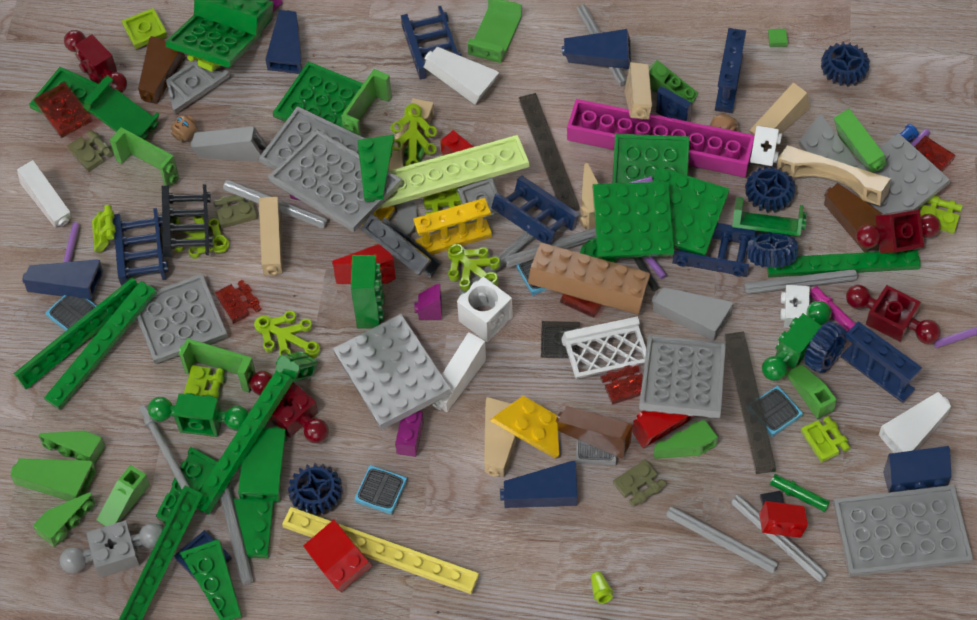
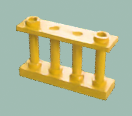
M482 198L413 218L418 235H422L421 238L415 239V241L434 255L447 251L454 244L464 246L492 238L486 219H483V217L491 215L486 199ZM476 219V222H472L465 225V222ZM458 224V227L449 230L447 229V227H451ZM440 230V232L432 235L429 234L430 232Z

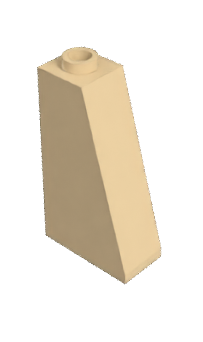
M630 62L624 90L630 118L649 119L652 101L648 64Z
M793 82L750 129L751 135H755L757 126L779 129V133L782 134L810 109L808 93ZM769 141L761 145L766 148L769 145Z
M278 197L259 198L264 275L272 276L283 274L282 215Z
M487 397L485 407V472L493 477H504L518 437L492 423L490 420L511 403Z

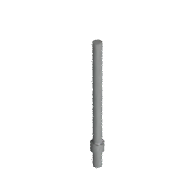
M142 405L140 411L144 417V423L151 430L181 489L185 485L189 487L157 426L158 422L149 416L147 405Z

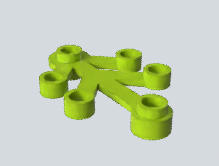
M415 103L407 105L404 110L405 115L390 126L393 133H399L403 129V125L409 121V129L394 141L398 144V148L394 144L392 147L393 151H398L402 148V144L409 139V159L404 162L403 167L411 165V162L414 164L419 163L416 160L417 141L427 155H433L437 150L436 146L432 143L429 144L417 129L418 123L424 130L426 137L432 138L437 134V129L434 126L428 125L422 117L421 107ZM394 125H398L399 130H396ZM431 129L433 134H430L428 130Z
M192 216L196 224H204V216H201L199 219H196L198 216ZM179 217L170 219V223L183 224L180 222ZM212 218L209 220L208 225L210 230L213 231L214 237L213 248H209V251L213 250L216 253H223L229 248V240L221 235L219 220ZM205 231L184 232L192 236L185 239H205ZM205 246L190 247L188 251L192 259L199 258L201 253H205ZM175 247L174 250L181 252L185 247Z
M454 244L449 247L447 255L449 260L452 261L451 268L448 271L450 281L460 279L458 271L459 262L464 264L462 279L459 281L462 291H468L471 287V271L480 279L485 277L495 286H498L497 274L494 272L486 273L479 267L490 266L491 269H498L501 266L498 257L488 258L489 252L487 248L481 247L479 249L465 250L460 244ZM478 256L479 259H469L468 257Z
M287 311L284 316L270 318L265 315L260 316L255 320L254 327L257 332L263 335V348L267 353L275 350L274 341L270 337L271 332L277 335L280 347L279 356L283 353H291L290 349L287 348L286 341L304 349L309 357L317 358L320 355L318 343L314 341L307 342L293 335V333L310 331L312 329L311 320L303 319L300 324L284 328L277 327L276 325L283 323L292 324L296 321L295 312Z

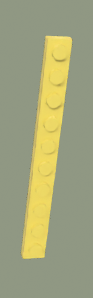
M290 507L282 525L283 528L312 538L331 521ZM339 524L365 557L472 594L479 578V573Z

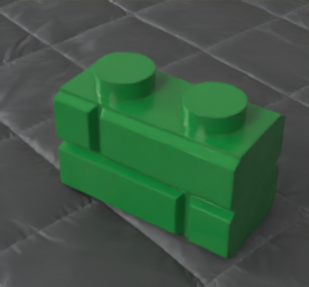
M303 351L281 355L276 361L275 371L290 376L294 380L293 382L311 378L316 370L318 361L309 357Z

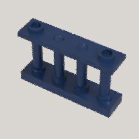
M438 6V16L417 21L409 20L408 14L401 15L402 29L420 80L426 78V71H428L424 68L426 60H423L422 57L430 50L433 52L436 47L444 50L450 49L451 53L462 57L461 52H457L447 23L449 22L447 12H443L442 6ZM439 22L443 28L422 34H414L413 32L415 28ZM444 35L447 40L445 43L424 48L418 46L420 41Z
M728 28L717 86L719 89L715 111L733 114L746 30Z
M523 175L517 178L515 190L512 194L504 198L496 193L491 207L540 242L552 245L555 232L561 227L565 226L571 231L574 230L580 216L578 212ZM521 196L528 202L519 208L512 202ZM534 206L543 211L536 217H532L526 212ZM548 216L557 221L549 228L541 223Z
M153 208L154 218L129 222L122 221L120 214H114L113 224L116 229L114 239L117 273L121 286L131 276L160 272L162 280H166V272H169L167 261H164L161 226H163L162 215H159L157 208ZM155 225L156 233L133 237L124 236V232L127 229ZM157 241V249L131 253L125 250V247H128L130 244ZM158 256L159 264L131 269L127 267V263L130 260Z
M718 223L712 238L721 240L718 258L692 254L683 250H674L672 264L733 274L737 277H747L749 264L744 263L748 241L755 237L756 230L735 228L732 225ZM728 242L740 243L736 261L725 260Z
M858 321L846 333L845 338L852 342V344L840 357L893 397L904 403L915 391V388L910 383L921 372L922 367Z

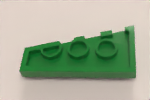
M394 134L357 140L365 203L384 200L387 174L390 168L389 163L395 141Z
M190 446L188 456L182 462L180 469L189 487L199 492L218 462ZM174 478L172 488L166 494L156 514L157 519L165 524L182 491L176 478Z
M217 539L180 552L219 620L243 618L221 541Z

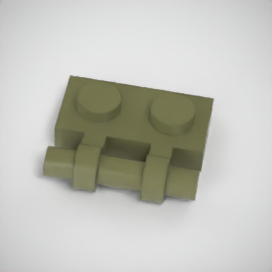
M93 130L87 132V135L90 137L88 140L81 136L67 145L68 150L88 172L104 163L101 158L102 156L106 155L109 158L113 155L110 146L101 140V136ZM97 145L99 148L94 150L92 147Z
M236 194L227 197L225 195L220 196V199L213 200L215 207L223 206L222 209L216 210L221 229L256 220L257 216L253 202H244L246 198ZM239 202L237 205L228 206L229 203Z
M646 459L613 480V485L624 498L632 494L633 498L629 500L632 507L644 503L646 498L652 494L656 495L659 493L661 488L666 486V483L663 479L657 482L653 481L657 478V473ZM645 485L648 487L642 492L639 491V489Z

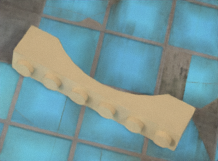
M413 98L411 103L421 107L422 117L430 126L434 115L433 102ZM409 121L403 125V129L400 133L396 134L395 139H398L409 129ZM417 123V129L421 133L424 130ZM409 139L402 144L401 149L392 152L389 171L403 167L404 151L409 144Z
M788 145L778 157L777 170L781 167L782 172L787 171L788 176L793 178L815 176L832 179L854 190L862 200L879 206L889 194L891 178Z

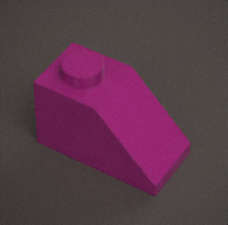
M435 284L418 294V302L414 303L415 313H418L419 320H442L440 284Z

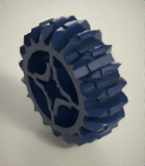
M842 42L841 45L835 43L834 46L830 45L828 50H825L821 58V70H823V75H827V80L832 79L833 84L838 82L840 86L846 84L848 87L850 83L853 85L856 82L861 83L862 79L867 76L870 60L867 53H864L863 48L858 49V44L852 46L851 42L849 44Z
M774 165L771 169L765 166L764 170L759 167L757 172L753 171L745 184V194L748 197V202H753V207L759 206V211L766 209V212L773 210L775 213L777 208L782 211L784 207H788L790 202L793 201L796 192L792 176H788L787 171L782 172L781 167L778 170L775 169Z
M771 232L762 233L761 235L757 234L748 241V259L756 266L760 265L761 267L768 268L784 267V265H790L797 259L798 243L791 235Z
M832 321L822 325L807 347L804 358L805 364L811 370L818 373H824L829 370L845 348L847 330Z
M314 463L311 468L307 464L305 470L299 468V474L294 473L293 479L289 481V499L293 501V506L298 507V510H305L307 513L313 512L315 516L320 511L324 515L325 509L332 511L331 505L337 506V500L342 497L341 492L343 488L341 486V479L338 478V473L336 471L333 472L331 467L326 469L324 464L318 467ZM313 485H315V488H317L318 494H316Z

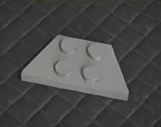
M193 61L169 77L166 82L174 114H177L230 77L229 72L225 70L224 72L217 70L211 72L199 67L197 61Z
M821 114L799 140V146L804 151L853 167L859 165L858 161Z

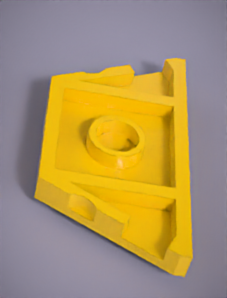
M524 395L491 418L490 421L552 458L556 459L559 456L557 415Z

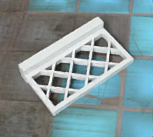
M638 316L564 332L561 340L563 346H566L575 378L578 379L645 364L646 347L639 329L640 322ZM627 334H636L637 341L635 344L625 339ZM614 337L620 340L617 348L607 343L609 338ZM597 341L602 344V347L598 352L589 347V344ZM622 342L632 347L629 355L619 350ZM578 345L584 348L579 356L572 351L571 346ZM604 346L614 351L611 359L601 354ZM634 349L642 353L643 359L637 360L631 357ZM586 350L596 355L593 362L582 357ZM616 353L626 358L624 363L619 364L612 360ZM599 357L608 362L606 367L600 368L594 364L596 359ZM579 361L590 366L589 369L579 373L577 367Z

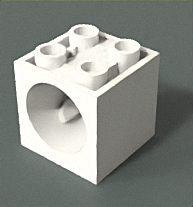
M485 277L475 281L470 289L458 298L459 322L487 343L513 318L512 297ZM480 306L492 307L488 311L475 310V308Z

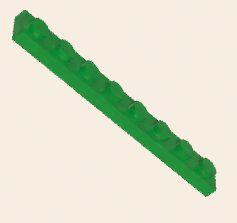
M918 249L894 253L862 252L797 256L795 262L790 265H784V267H767L768 278L805 276L853 269L857 273L919 270L921 265Z
M133 278L129 279L13 374L21 386L27 390L97 333L138 285L137 281Z
M142 281L138 283L44 397L46 402L59 410L65 406L157 294L154 288Z
M275 371L199 491L203 496L196 508L197 510L207 515L210 514L294 381L290 376Z
M186 485L183 487L118 620L143 619L203 496L202 493Z

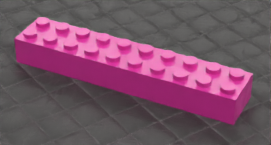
M580 99L575 100L567 126L568 141L614 150L615 134L689 136L688 166L746 177L755 135L653 114L649 115V119L630 118L628 109Z

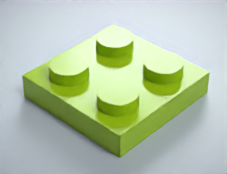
M154 8L121 20L135 49L148 45L150 36L160 39L168 37Z

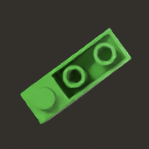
M656 60L649 66L650 89L657 93V90L662 86L693 103L698 95L697 91L660 61Z
M800 365L786 372V376L816 419L834 411L836 398L826 384L806 367Z
M703 419L700 422L692 423L688 429L682 432H676L667 441H660L654 447L653 457L661 459L700 456L717 446L718 437Z
M85 430L40 433L38 435L44 448L57 450L61 455L65 457L71 456L76 458V460L92 461L94 465L105 448L102 437Z
M130 465L115 484L97 518V522L104 526L121 522L150 486L147 475Z
M89 492L47 510L33 525L37 535L54 547L64 541L67 533L79 524L81 518L93 509L96 503L93 495Z

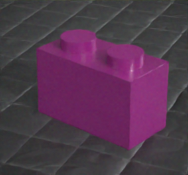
M417 411L400 420L395 442L397 454L417 456L424 424L423 411Z

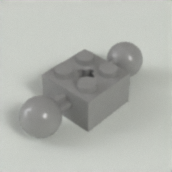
M125 520L86 532L90 549L82 551L75 547L67 548L61 553L59 564L65 572L75 574L80 572L87 562L94 561L95 569L100 578L140 566L135 547L143 545L148 549H153L163 527L157 523H148L142 527L139 534L132 536Z

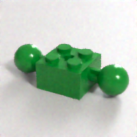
M823 301L812 302L807 308L806 315L802 313L799 318L795 317L789 325L790 329L788 332L784 331L780 335L779 343L775 347L777 350L776 355L768 357L762 364V373L768 380L778 381L786 375L787 366L794 369L804 359L805 352L813 336L817 333L818 329H821V325L827 323L831 318V308L827 303Z
M179 393L176 405H172L171 401L165 397H156L148 404V414L153 420L163 422L173 416L180 433L218 437L222 422L226 423L231 430L238 431L249 414L248 410L242 406H233L228 411H221L218 398L211 395L197 396L192 393Z

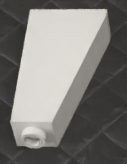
M436 47L433 52L430 50L424 58L426 60L425 69L475 105L495 82L499 74L494 69L439 47Z
M32 160L18 168L19 183L55 228L59 225H66L69 219H71L70 211L35 162Z
M468 332L442 373V377L451 389L452 394L433 403L432 405L436 409L448 412L485 363L486 350L484 340Z
M937 392L882 425L879 436L893 453L918 450L948 416L951 408L950 402L946 397Z

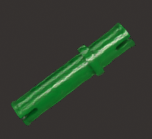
M776 473L769 484L785 492V495H791L824 513L830 503L829 500L800 487L795 481L786 480Z

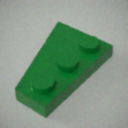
M233 499L248 558L268 559L274 500Z

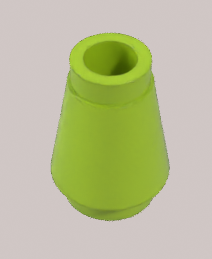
M602 572L593 573L590 576L593 597L599 604L608 603L613 598V590Z

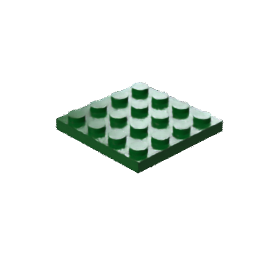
M193 15L166 40V47L230 68L262 36V30L257 35H253Z
M308 61L273 111V117L286 122L298 106L343 128L341 115L364 83Z
M615 134L612 183H629L650 176L653 180L658 167L688 176L690 137Z
M658 167L653 182H668L674 248L706 256L730 188Z
M668 182L593 184L597 258L674 255Z

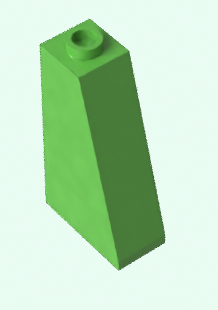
M847 109L834 117L839 138L865 168L872 173L881 170L887 164L885 155L853 112Z
M19 458L17 463L13 465L10 476L16 485L70 501L86 493L97 470L92 461Z

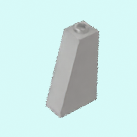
M254 126L196 132L191 141V148L198 158L259 162V157L267 148L266 143Z
M665 287L659 293H655L652 299L653 312L712 341L716 339L733 309V303L730 301Z

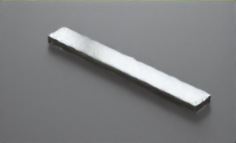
M536 93L519 97L520 106L555 198L573 210L579 211V203Z
M744 331L725 334V342L755 473L776 472V465Z

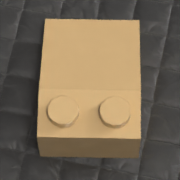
M588 163L584 164L582 205L580 207L581 217L579 218L581 226L586 228V230L595 228L592 186L593 184H598Z

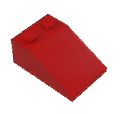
M380 244L332 261L336 284L351 285L352 255H376L377 263H380L382 283L388 284L396 279L394 259L391 253Z
M643 410L633 421L632 433L644 449L691 421L694 415L688 416L685 414H668L665 412H648Z
M335 519L303 545L324 575L341 593L373 566Z

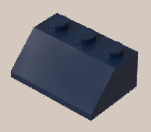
M949 446L890 453L883 471L888 493L948 486L952 477Z

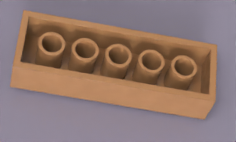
M540 242L530 268L528 284L638 315L646 293L650 273Z

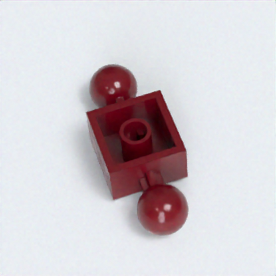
M70 30L66 33L64 45L69 51L76 52L75 55L80 61L79 67L82 72H87L91 81L100 84L108 75L113 79L110 87L123 93L127 88V79L122 73L117 72L113 55L93 34L86 37L79 30Z
M920 209L875 215L877 227L871 224L861 226L856 233V240L861 247L866 249L874 248L879 244L880 253H894L924 247L923 237L932 238L936 236L941 229V222L933 214L921 216Z
M854 285L846 293V301L852 308L863 309L867 307L871 309L865 325L901 342L908 329L915 331L917 339L924 344L935 343L941 335L940 326L935 321L927 319L920 322L915 319L921 301L888 285L884 287L877 300L871 297L870 291L863 285Z
M266 371L256 372L250 379L251 390L260 396L272 375ZM292 382L269 420L277 427L285 429L289 438L303 427L305 438L313 444L322 443L329 434V428L325 421L318 418L312 419L318 413L316 401Z

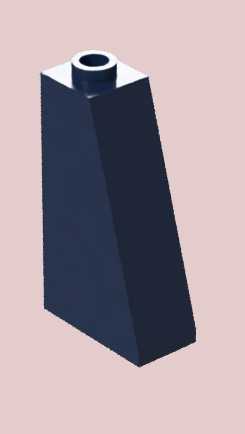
M279 10L265 59L267 70L295 74H300L302 71L299 27L295 11Z
M627 29L564 38L562 54L566 56L568 63L629 69L630 62H632L631 40Z
M98 259L29 265L27 272L23 274L22 281L27 292L62 297L66 295L92 300L102 277L103 269Z
M569 461L505 480L504 489H500V501H504V508L577 506L576 461Z

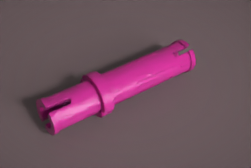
M818 286L810 290L809 296L815 301L827 303L831 308V317L847 332L856 324Z

